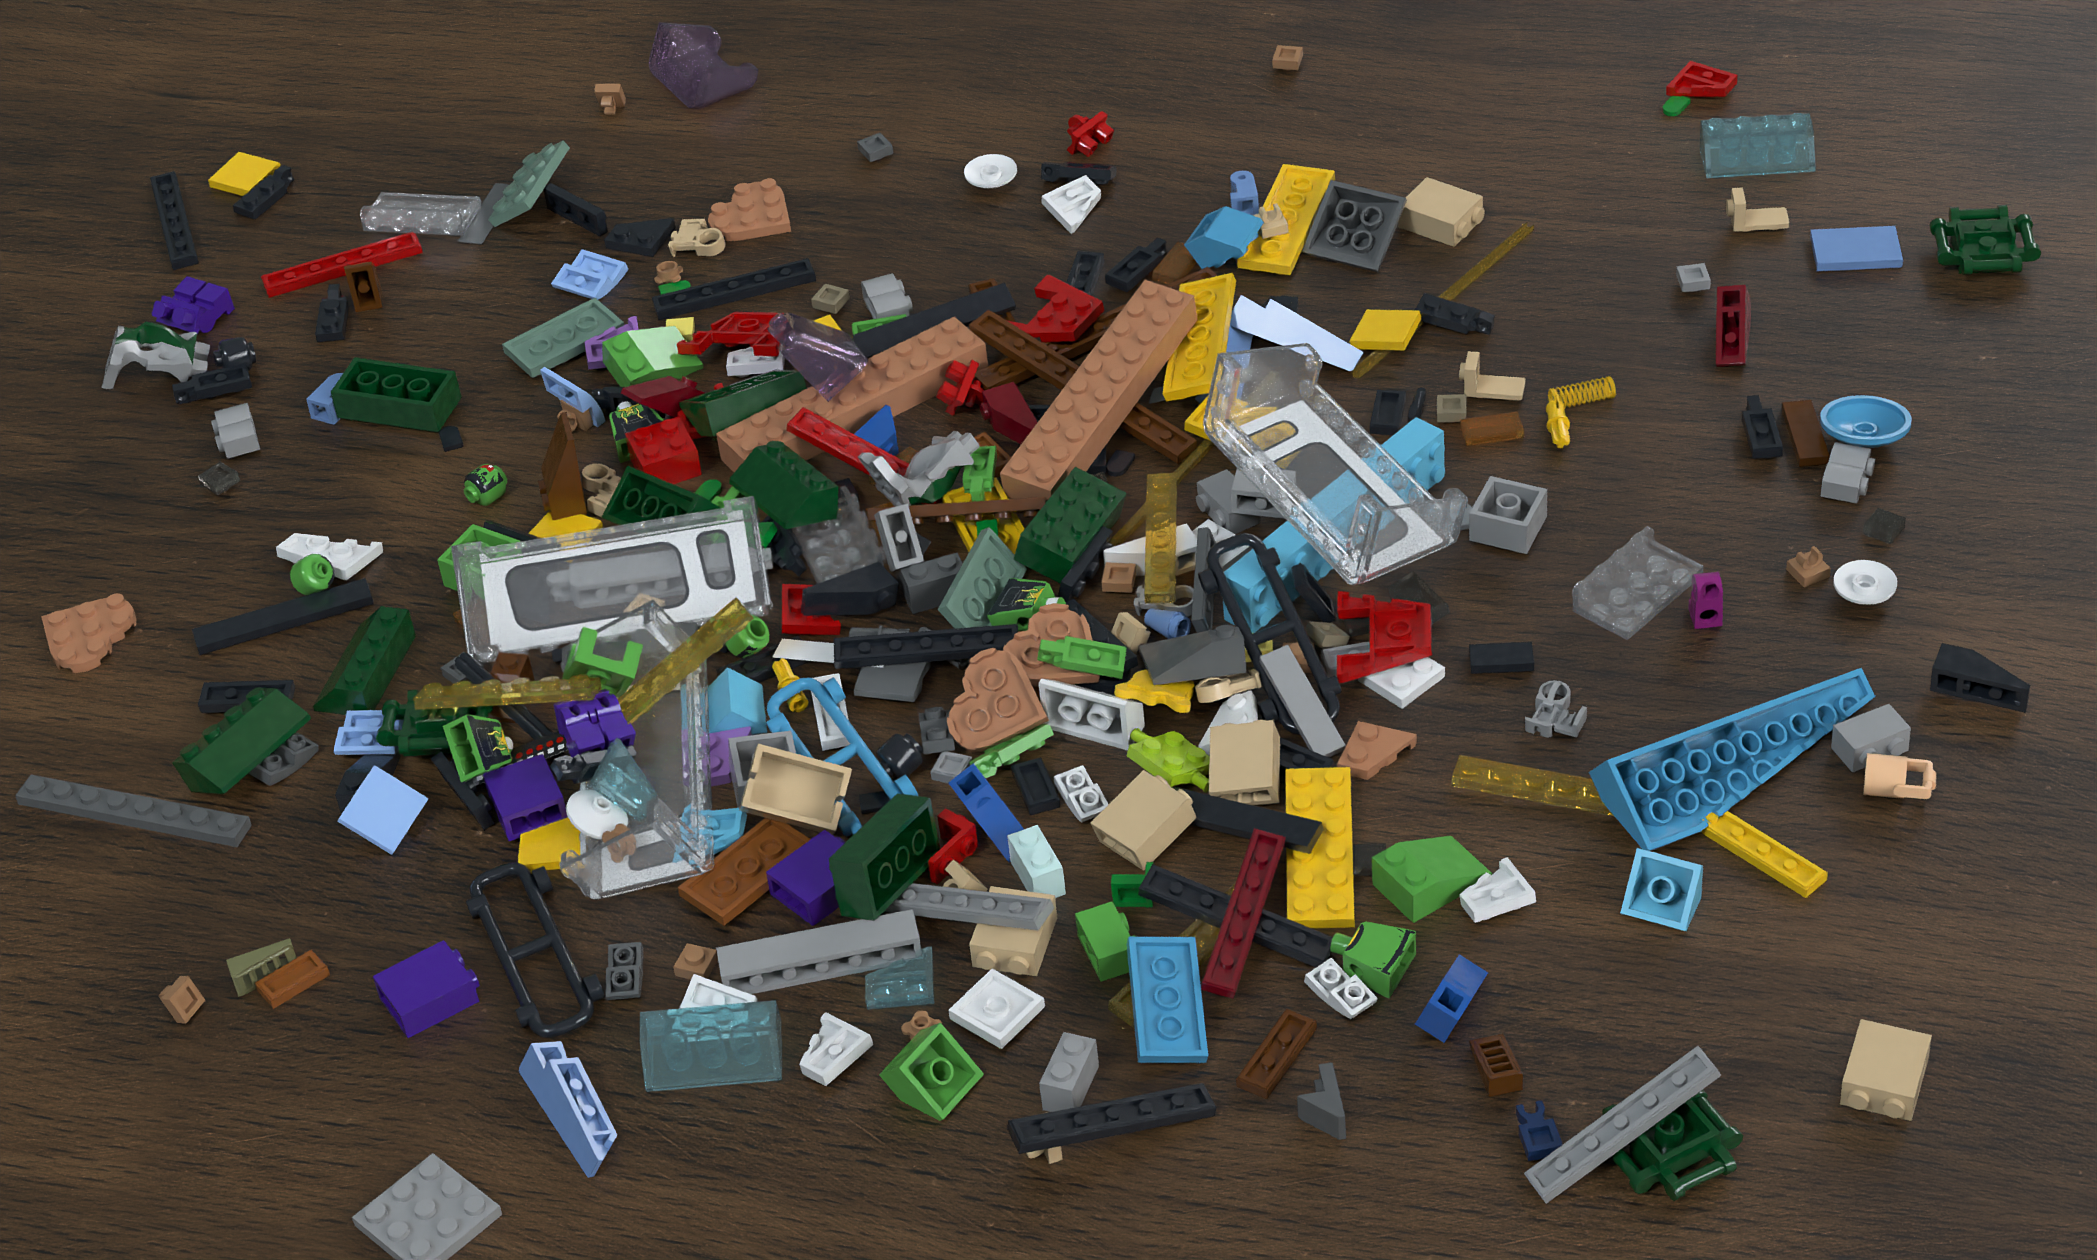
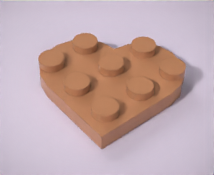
M772 178L764 179L761 182L737 184L734 187L735 192L732 195L731 202L713 204L711 206L712 212L708 218L709 228L719 229L722 235L725 236L726 241H740L791 232L784 193Z
M119 593L112 594L108 598L85 602L78 606L41 616L54 663L59 669L61 667L71 668L73 673L86 672L101 665L100 659L106 656L107 653L111 654L112 644L124 639V632L130 629L131 626H136V615L133 607Z
M1052 603L1041 606L1039 612L1029 619L1027 630L1014 634V638L1003 647V651L1014 654L1021 662L1033 687H1039L1040 679L1056 680L1068 684L1099 682L1100 675L1063 669L1037 660L1041 639L1056 642L1057 640H1064L1065 636L1093 641L1085 616L1082 614L1080 617L1076 612L1069 610V605Z
M996 648L980 651L969 660L970 664L965 670V676L962 679L965 692L954 700V705L949 712V718L947 717L950 734L958 745L970 753L983 752L1049 721L1021 662L1014 654L1000 651Z

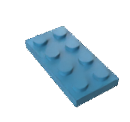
M1128 937L1127 954L1138 1063H1206L1208 1048L1195 937Z

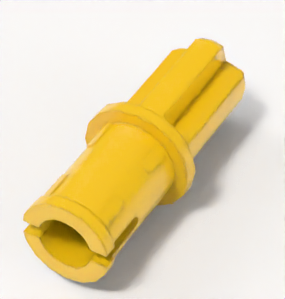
M1553 400L1546 405L1548 415L1547 429L1551 433L1553 443L1557 445V448L1561 449L1564 445H1569L1570 443L1568 431L1570 421L1565 415L1564 404L1558 401L1557 408L1556 400Z
M781 658L773 663L772 668L779 681L778 690L800 679L793 674L786 659ZM803 691L787 700L789 709L792 712L794 710L800 712L808 706V699Z

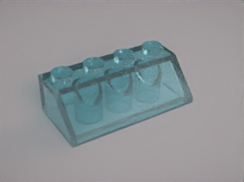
M1810 113L1701 120L1699 147L1706 178L1815 172L1814 131Z
M776 1000L640 1012V1049L646 1092L782 1080L781 1018Z

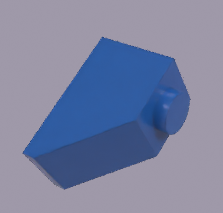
M885 405L854 435L896 457L899 454L896 430L891 407Z

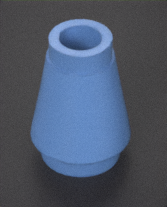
M1151 608L1145 614V624L1168 639L1185 636L1190 632V619L1183 612Z

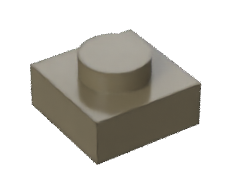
M824 284L811 299L812 307L837 314L850 299L849 290Z
M1466 394L1437 395V422H1466Z
M1308 622L1306 627L1308 636L1315 641L1316 646L1323 649L1345 646L1350 637L1333 623Z

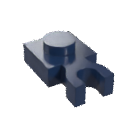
M1542 1100L1535 1102L1536 1113L1533 1114L1525 1112L1523 1104L1516 1105V1116L1521 1124L1519 1125V1137L1528 1161L1543 1159L1563 1145L1554 1119L1544 1120L1545 1107Z

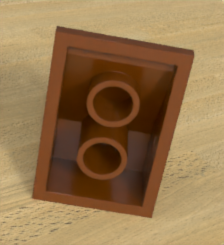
M567 412L560 413L541 467L543 479L538 480L544 511L550 510L552 521L580 514L587 515L574 439Z

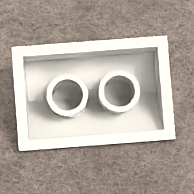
M1040 679L1039 681L1041 704L1049 719L1048 722L1043 724H1049L1054 731L1128 750L1129 745L1135 743V741L1130 739L1131 732L1135 728L1136 730L1139 728L1142 731L1145 726L1143 703L1056 680Z

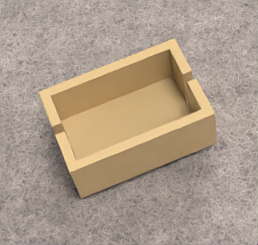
M758 744L755 748L748 777L751 778L746 782L739 811L817 832H822L825 829L833 835L836 832L843 803L838 801H842L846 795L852 769Z

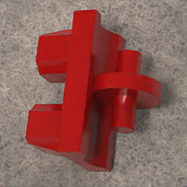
M1103 111L1091 119L1087 116L1073 115L1068 120L1069 128L1067 132L1071 135L1072 144L1067 148V151L1072 155L1080 151L1089 157L1096 151L1098 142L1094 140L1095 138L1103 144L1108 143L1114 133V130L1106 124L1108 115Z
M953 360L948 366L945 377L957 382V384L954 386L944 381L937 392L936 397L948 404L945 412L953 416L957 406H962L965 400V405L968 407H973L974 403L979 404L983 402L982 391L984 390L981 388L982 383L975 380L971 384L979 363L971 360L968 365Z

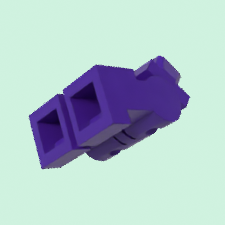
M186 276L174 289L175 295L173 297L162 295L161 301H155L152 316L157 317L156 322L199 334V331L203 333L211 331L215 321L222 314L229 315L235 308L228 288L211 283L206 284L205 281Z
M604 689L553 704L559 734L565 736L566 746L572 758L586 751L596 752L607 750L614 746L619 748L634 745L636 732L632 724L627 723L621 712L618 699L614 694H609V690Z

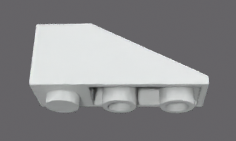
M1186 523L1103 550L1104 563L1136 564V576H1147L1148 571H1174L1175 576L1195 570L1197 538Z

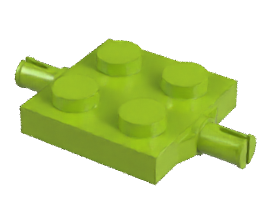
M1135 728L1131 732L1130 739L1136 743L1129 745L1127 751L1128 758L1153 776L1159 775L1164 778L1170 787L1191 783L1198 786L1205 793L1209 792V779L1205 776L1209 775L1210 756L1203 749L1196 747L1186 740L1182 734L1175 731L1156 737L1148 736L1139 728L1137 730Z

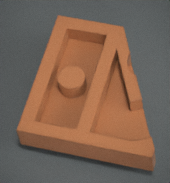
M1358 721L1337 763V767H1350L1351 776L1368 780L1376 775L1382 767L1388 766L1397 760V753L1406 747L1409 749L1414 748L1417 744V735Z

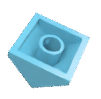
M726 668L701 693L704 734L749 726L752 735L767 733L762 684L732 669Z
M1637 848L1620 913L1687 931L1702 896L1703 865Z

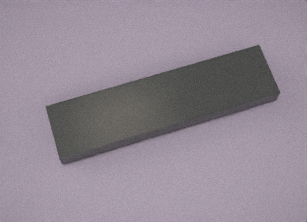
M1208 527L1198 528L1191 620L1197 633L1212 630L1215 593L1206 596L1198 578L1199 572L1208 569L1207 555L1212 546L1216 544Z

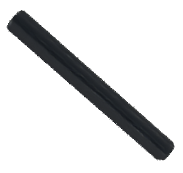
M464 652L457 656L455 667L534 740L554 733L468 653ZM564 752L553 755L552 757L558 758L561 754H564Z

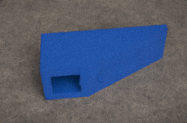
M973 763L948 783L1006 860L1011 862L1007 835L1024 830V828Z
M1459 954L1415 1025L1444 1043L1488 972Z

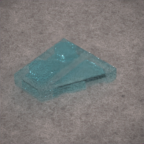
M616 738L608 747L588 786L640 822L647 816L657 793L622 741Z
M932 946L921 949L922 955L906 962L902 958L891 963L887 968L878 969L865 975L867 1010L934 1004Z

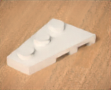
M294 533L276 547L277 557L293 563L310 554H321L332 563L335 577L347 581L382 554L383 546L381 542H371L370 546L358 545L357 540L346 539L341 543L330 542L326 536Z

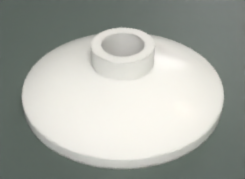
M988 154L970 161L965 167L964 175L966 180L974 186L994 188L1005 185L1013 180L1017 174V165L1007 156Z
M1856 560L1842 565L1836 571L1834 587L1838 594L1848 601L1866 605L1877 604L1888 600L1894 595L1897 589V578L1894 572L1884 564L1870 560Z
M581 790L571 795L567 802L566 813L570 822L587 836L602 840L603 833L613 831L617 824L622 823L627 827L628 817L626 811L617 800L606 793L596 790Z

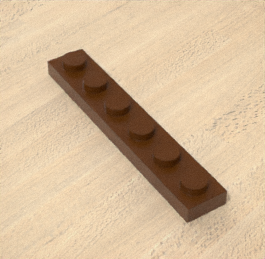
M1046 497L913 505L908 507L913 524L921 525L923 524V519L935 518V523L953 522V517L964 516L965 521L982 520V515L994 514V519L1012 518V513L1022 512L1024 517H1035L1048 499ZM892 507L868 508V521L876 522L874 515L878 511Z

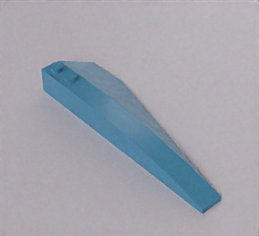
M1862 668L1611 758L1591 770L1589 774L1604 805L1642 849L1652 851L1697 834L1709 825L1707 823L1709 821L1706 819L1708 814L1713 812L1718 817L1723 815L1737 802L1745 798L1750 792L1771 778L1803 751L1833 730V725L1844 721L1873 699L1875 695Z

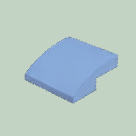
M582 249L572 265L566 263L563 265L551 284L555 288L598 300L619 283L629 268L625 262Z
M546 367L540 369L546 391L582 413L589 409L594 426L599 427L605 422L601 408L590 394Z
M382 710L347 711L344 727H339L334 754H396L399 748L398 746H382L376 740L377 731L382 727ZM396 720L394 730H402L404 720Z
M374 765L337 822L392 855L429 798Z

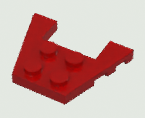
M1046 275L1034 290L1037 298L1050 301L1037 312L1036 316L1028 324L1008 322L1033 338L1040 337L1041 342L1076 341L1105 310L1103 301L1051 275Z
M733 312L712 323L710 331H698L692 334L693 340L690 342H686V340L679 341L677 343L678 354L701 355L712 343H724L727 347L749 344L750 347H753L754 356L777 357L780 352L786 324L784 313Z
M1338 591L1337 611L1339 619L1370 617V652L1337 655V679L1339 684L1432 656L1430 604L1392 598L1391 602L1375 600L1373 595L1363 594L1362 598L1350 597L1349 592Z

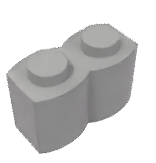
M893 273L861 282L863 298L873 319L906 314L907 317L909 312L913 311L909 295L905 296L901 279L896 280Z
M248 403L215 411L216 419L211 420L219 453L225 451L228 459L260 450Z
M1835 442L1824 472L1821 497L1857 503L1860 495L1865 496L1869 478H1866V475L1872 476L1875 459L1870 458L1871 449Z

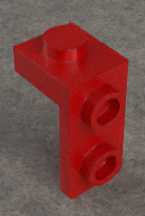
M946 808L937 815L940 838L947 841V843L928 861L931 881L935 884L940 883L946 876L950 875L945 868L952 860L960 864L966 857L971 856L978 847L975 824L963 815H957Z

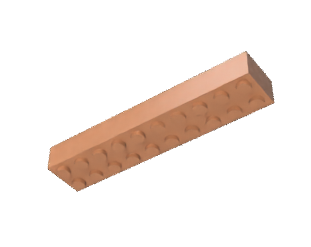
M1148 280L1143 281L1000 472L1003 490L1007 498L1046 497L1049 500L1074 467L1085 472L1088 470L1197 321L1194 295Z
M952 317L910 339L898 343L855 366H851L798 394L716 433L721 460L735 472L755 447L767 445L770 441H781L806 461L824 451L786 431L787 423L802 407L855 434L885 405L891 407L892 416L894 417L936 396L944 381L956 386L957 382L945 377L946 370L953 360L968 365L973 360L979 363L977 371L988 367L986 343L957 318Z

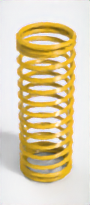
M1610 376L1602 377L1601 379L1597 378L1595 381L1592 379L1590 382L1587 380L1585 383L1582 381L1580 384L1576 383V385L1571 384V386L1566 385V387L1561 386V388L1556 387V389L1550 388L1548 391L1549 402L1553 401L1554 397L1557 408L1558 401L1562 403L1564 401L1565 408L1566 404L1570 408L1571 403L1575 407L1576 403L1580 406L1581 402L1585 404L1586 401L1590 403L1591 400L1595 402L1596 399L1600 401L1601 398L1605 400L1606 397L1612 399L1616 395L1615 384Z

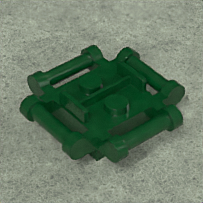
M1997 205V208L1959 210V207H1949V222L1942 218H1936L1929 225L1930 231L1936 239L1938 247L1936 255L1939 264L1957 265L1958 272L1962 275L2007 271L2017 273L2022 271V262L2035 261L2041 256L2040 247L2035 243L2032 233L2033 222L2031 216L2021 214L2015 219H2009L2007 205ZM2016 233H2021L2024 244L2023 248H2017ZM1947 236H1951L1952 248L1949 247Z
M460 687V690L420 693L418 690H408L407 704H399L395 700L384 702L382 707V727L377 731L376 740L382 746H398L399 754H404V756L436 755L440 752L452 754L443 726L465 715L488 718L489 713L493 710L494 702L485 694L478 696L476 700H472L470 687ZM396 720H404L402 730H394Z
M1703 1089L1628 1144L1631 1156L1643 1170L1636 1166L1623 1149H1620L1611 1156L1612 1160L1630 1180L1629 1185L1635 1193H1645L1654 1183L1660 1181L1669 1198L1675 1201L1685 1196V1191L1720 1174L1726 1176L1736 1171L1735 1160L1727 1149L1736 1148L1742 1142L1743 1134L1737 1127H1731L1707 1100L1708 1095ZM1612 1104L1604 1108L1602 1114L1604 1115L1616 1105ZM1709 1156L1715 1160L1683 1177L1678 1178L1674 1174Z

